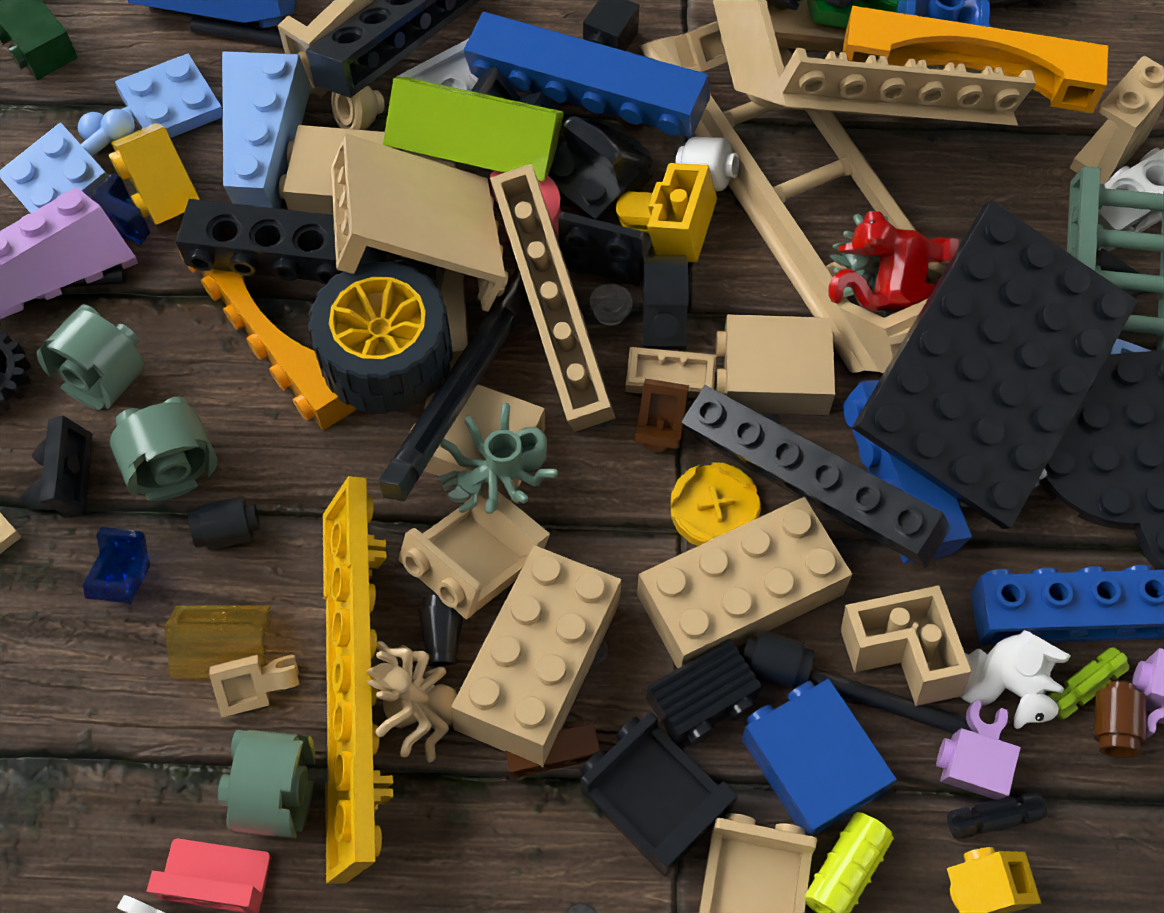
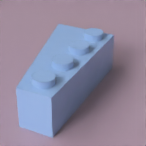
M222 51L223 186L233 204L280 209L282 199L279 195V181L282 174H287L289 166L287 163V146L289 141L295 140L298 125H302L312 85L299 54Z

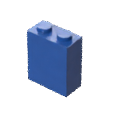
M829 678L814 686L812 681L800 685L787 696L790 701L775 710L772 705H767L754 712L746 720L749 725L746 726L741 739L795 825L806 830L805 835L808 836L817 835L888 792L897 780Z

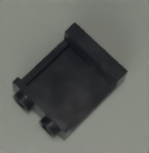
M649 712L642 720L637 716L629 720L616 735L619 742L609 752L605 754L602 750H599L583 765L581 772L584 776L580 779V791L665 877L713 828L715 819L723 818L734 807L738 795L724 781L718 786L657 725L658 718L652 712Z

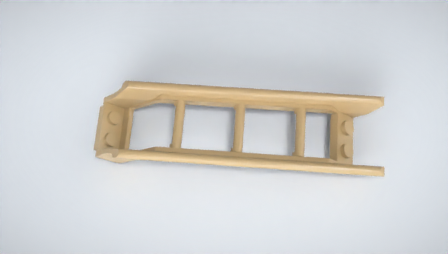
M718 21L679 36L665 37L638 45L645 57L698 72H703L728 62ZM779 47L785 69L792 54L788 48ZM710 94L709 102L697 126L695 135L698 137L725 138L731 144L733 153L738 154L739 171L736 178L730 179L728 186L814 317L832 318L833 347L849 372L857 373L866 370L884 373L928 299L885 318L849 302L846 297L840 303L831 302L828 296V286L835 275L833 270L834 268H847L836 262L824 265L783 202L786 199L841 176L851 175L874 210L880 211L883 216L888 217L889 223L896 229L916 231L833 112L806 110L839 160L772 187L733 127L777 108L759 106L751 101L722 112ZM939 262L928 263L927 277L932 284L941 278L947 266L941 265Z

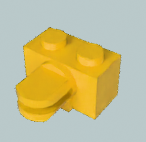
M669 163L663 182H656L653 193L632 191L624 193L616 203V211L621 226L642 231L644 234H650L656 255H685L687 262H697L717 201L709 165Z

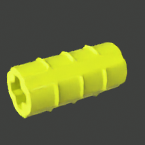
M854 813L844 831L840 832V838L832 851L827 853V859L820 871L814 874L815 879L803 897L806 904L816 913H850L853 907L859 904L858 899L866 885L871 883L870 878L879 863L884 861L883 856L894 839L892 832L877 819L864 813Z

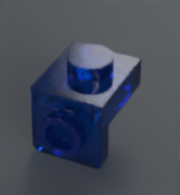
M112 173L103 184L96 188L91 199L101 206L123 239L127 238L142 245L151 232L141 210L128 204L130 196L121 176Z
M101 527L96 535L100 554L82 584L85 598L131 604L150 568L145 534L141 531Z

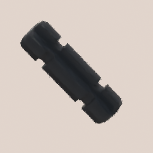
M1037 791L1020 794V797L1016 799L1011 796L977 804L972 810L969 807L952 810L947 815V823L952 836L955 839H962L974 836L973 834L977 833V830L980 834L1017 826L1018 823H1022V820L1025 824L1039 821L1047 815V808L1042 795Z

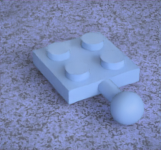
M189 53L115 81L118 93L127 106L121 110L128 112L132 116L140 130L158 123L165 127L169 137L172 138L223 118L220 103ZM89 112L80 118L78 132L84 141L101 128L103 114Z
M112 109L103 116L101 128L82 144L60 122L0 170V178L30 213L75 187L91 198L112 181L92 157L110 142L134 133V120L128 112L121 109Z

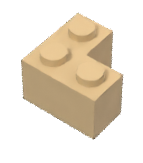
M939 585L845 606L840 631L854 673L901 663L915 706L963 696L972 671Z

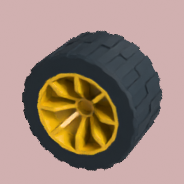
M369 261L366 264L358 265L354 274L348 272L336 274L317 293L316 300L311 305L309 312V335L322 376L325 378L328 388L339 397V400L363 412L371 411L377 414H387L394 411L402 412L416 404L420 405L432 393H436L450 371L453 348L443 296L439 288L433 285V281L426 274H421L412 266L401 265L394 261Z

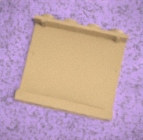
M345 133L331 166L336 269L354 274L366 246L477 277L479 287L478 299L481 300L482 310L489 311L496 296H501L504 293L508 282V273L504 270L502 260L503 246L499 244V224L494 217V198L490 195L488 179Z

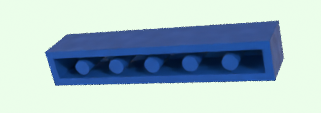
M484 11L463 50L470 72L477 78H480L485 69L496 67L508 83L518 91L542 92L555 102H570L583 106L593 113L599 114L604 112L618 116L628 123L649 125L673 136L693 137L710 99L708 74Z

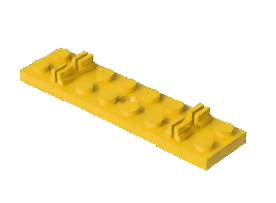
M352 476L347 477L323 513L324 599H326L328 781L325 783L326 884H346L375 863V857H378L381 851L382 833L380 826L375 825L374 812L378 810V804L384 805L393 798V789H387L393 784V775L380 776V771L373 770V755L377 753L379 737L375 732L378 726L372 724V706L376 703L378 689L366 683L374 679L372 676L367 675L366 672L371 668V659L375 655L377 646L376 631L370 629V613L375 605L376 590L375 585L369 583L372 577V569L369 568L378 569L386 560V551H383L386 548V540L374 539V535L368 534V524L371 522L373 515L372 496H367V478Z

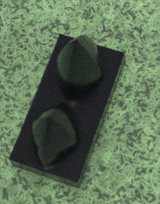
M63 415L48 419L47 436L31 455L38 464L43 466L42 477L26 489L20 496V500L32 508L41 510L55 509L70 518L85 514L93 433Z

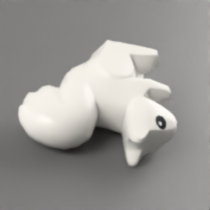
M1023 630L1021 634L1001 640L989 654H986L981 649H976L970 654L965 653L972 672L963 696H960L964 701L972 704L975 700L982 702L981 705H988L994 702L1005 688L1021 697L1014 716V727L1016 729L1021 728L1027 723L1047 722L1058 715L1059 708L1056 702L1045 693L1046 691L1063 692L1064 688L1053 681L1050 674L1056 663L1067 662L1071 655L1026 630Z

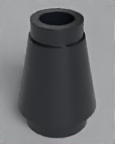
M437 594L425 596L422 598V608L418 609L425 650L429 654L428 665L456 664L463 616L454 608L444 604Z

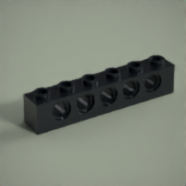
M375 0L306 49L315 86L349 98L353 97L480 0Z
M188 199L176 239V244L186 266L200 271H210L212 269L233 271L243 276H252L254 274L276 276L286 281L297 279L319 281L325 285L336 274L339 275L344 272L336 269L334 215ZM366 246L358 265L366 264L369 261L387 262L404 259L398 262V264L412 266L421 274H426L433 281V285L439 288L441 292L445 268Z
M704 385L681 421L696 440L800 498L805 496L810 504L924 568L928 566L951 529L943 512L707 385Z

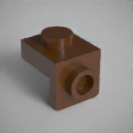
M645 378L635 442L643 443L645 448L659 452L669 451L670 448H679L683 429L681 421L685 416L689 385Z

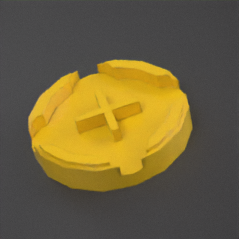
M712 462L711 465L692 467L677 480L671 493V519L678 533L689 543L699 546L759 518L761 503L757 494V488L753 480L741 469L726 463Z

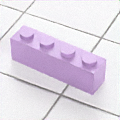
M77 187L61 194L55 200L23 216L17 222L0 231V319L24 310V302L31 299L45 298L49 300L62 294L61 287L83 278L87 284L104 277L103 270L121 264L123 269L138 264L135 255L101 206Z

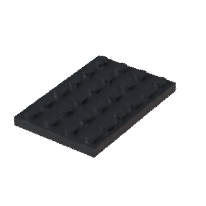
M991 200L983 205L857 417L852 429L1001 529H1009L1017 519L1138 300Z

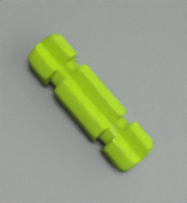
M1115 647L1108 648L1096 658L1099 661L1098 663L1092 660L1063 683L1065 688L1062 693H1049L1048 696L1056 702L1059 708L1057 717L1060 719L1068 718L1079 709L1076 704L1079 703L1080 706H1083L1095 697L1098 690L1106 688V684L1111 682L1110 678L1117 680L1126 673L1130 667L1127 662V656L1123 652L1120 653Z

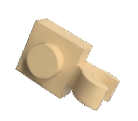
M258 655L210 666L209 670L210 680L221 717L269 706L270 696L268 692L288 689L300 684L297 675L299 674L295 655L277 658L264 667H261Z

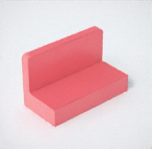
M177 838L172 841L165 871L152 870L147 892L160 901L238 913H259L272 857L265 851Z

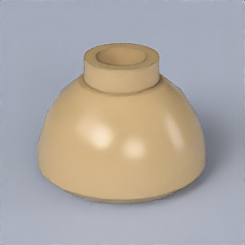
M368 85L351 98L332 92V112L340 128L366 130L375 121L377 114L383 112L384 99L380 91L372 90Z

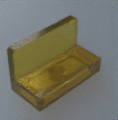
M270 605L176 606L164 626L169 675L173 678H210V666L258 655L261 667L266 666L264 638L271 625Z

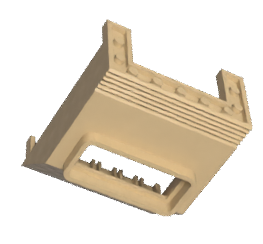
M713 0L734 89L746 93L750 100L759 106L1018 126L1014 111L1036 85L1032 70H1023L1019 77L1004 76L1002 67H997L993 72L991 66H986L984 70L965 67L961 63L954 66L951 62H948L947 65H927L925 60H920L916 65L915 59H909L905 66L888 65L886 56H880L877 61L875 55H869L865 63L848 61L846 52H843L846 29L815 24L806 0L797 1L799 3L797 10H780L769 4L767 0ZM779 47L794 48L796 50L784 69ZM806 50L829 53L825 59L807 57Z

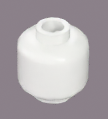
M691 137L685 146H681L678 149L676 155V163L709 165L716 192L724 190L729 184L730 179L737 177L739 171V156L737 153H733L731 144L725 138Z

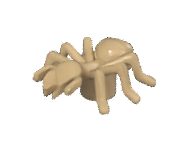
M378 641L376 649L379 652H377L376 656L378 659L388 663H381L368 669L366 674L374 679L366 683L381 690L376 695L379 699H383V708L388 719L375 732L378 737H383L393 727L403 728L419 722L417 729L409 734L402 744L400 756L408 757L412 745L432 727L435 731L425 742V755L428 763L433 762L436 758L435 744L448 732V726L453 724L451 706L457 696L456 690L444 684L434 685L445 676L446 669L445 667L434 669L429 666L426 667L429 660L428 653L424 651L412 652L410 648L401 645L399 648H390L383 641ZM396 657L402 658L403 667L398 666ZM413 661H418L412 675Z

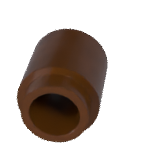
M1122 681L1109 682L1106 684V688L1098 690L1095 694L1094 739L1099 743V752L1116 758L1140 756L1141 746L1146 744L1147 696L1143 692L1138 691L1137 686L1132 683Z

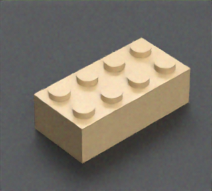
M804 496L639 573L637 595L678 669L727 639L732 640L734 646L737 647L747 641L748 635L758 637L760 629L770 631L844 595L852 573Z
M534 545L451 706L454 730L544 767L557 734L568 716L619 606L621 579Z

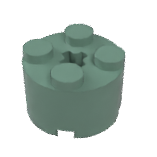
M86 304L81 305L37 350V359L46 374L50 377L56 372L65 381L60 387L65 393L81 404L96 410H101L105 404L107 409L110 408L142 373L145 367L142 356L135 347L139 343L137 335L123 324L114 326L102 318L94 308Z
M172 397L164 403L152 405L141 410L130 408L124 410L116 417L117 427L111 434L110 447L127 489L132 496L137 498V493L145 494L148 501L172 499L198 487L195 479L205 471L208 478L215 471L218 462L216 453L197 411L188 404L186 398Z
M236 730L231 743V758L233 760L230 775L223 774L218 787L219 806H228L227 829L237 833L296 838V831L302 832L305 826L313 795L314 781L308 780V770L306 764L315 765V746L312 737L270 731Z

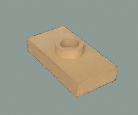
M630 347L625 392L642 394L646 378L689 385L687 398L696 399L704 385L714 389L717 355Z

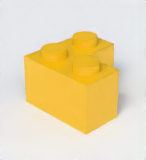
M154 123L111 142L115 152L108 154L119 177L122 180L129 178L134 184L138 193L132 195L131 198L142 219L150 216L152 222L158 225L184 213L188 199L200 200L163 125Z

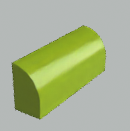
M397 77L393 78L383 145L504 173L532 164L537 179L545 181L555 156L564 112L414 78Z

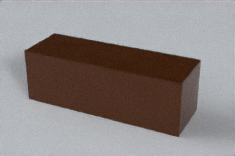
M594 723L559 730L544 763V767L506 751L510 777L513 779L586 763L600 748Z

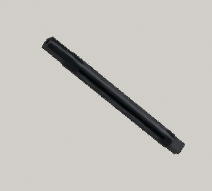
M518 267L508 280L504 293L497 297L430 403L379 478L378 483L383 498L405 502L442 440L529 304Z

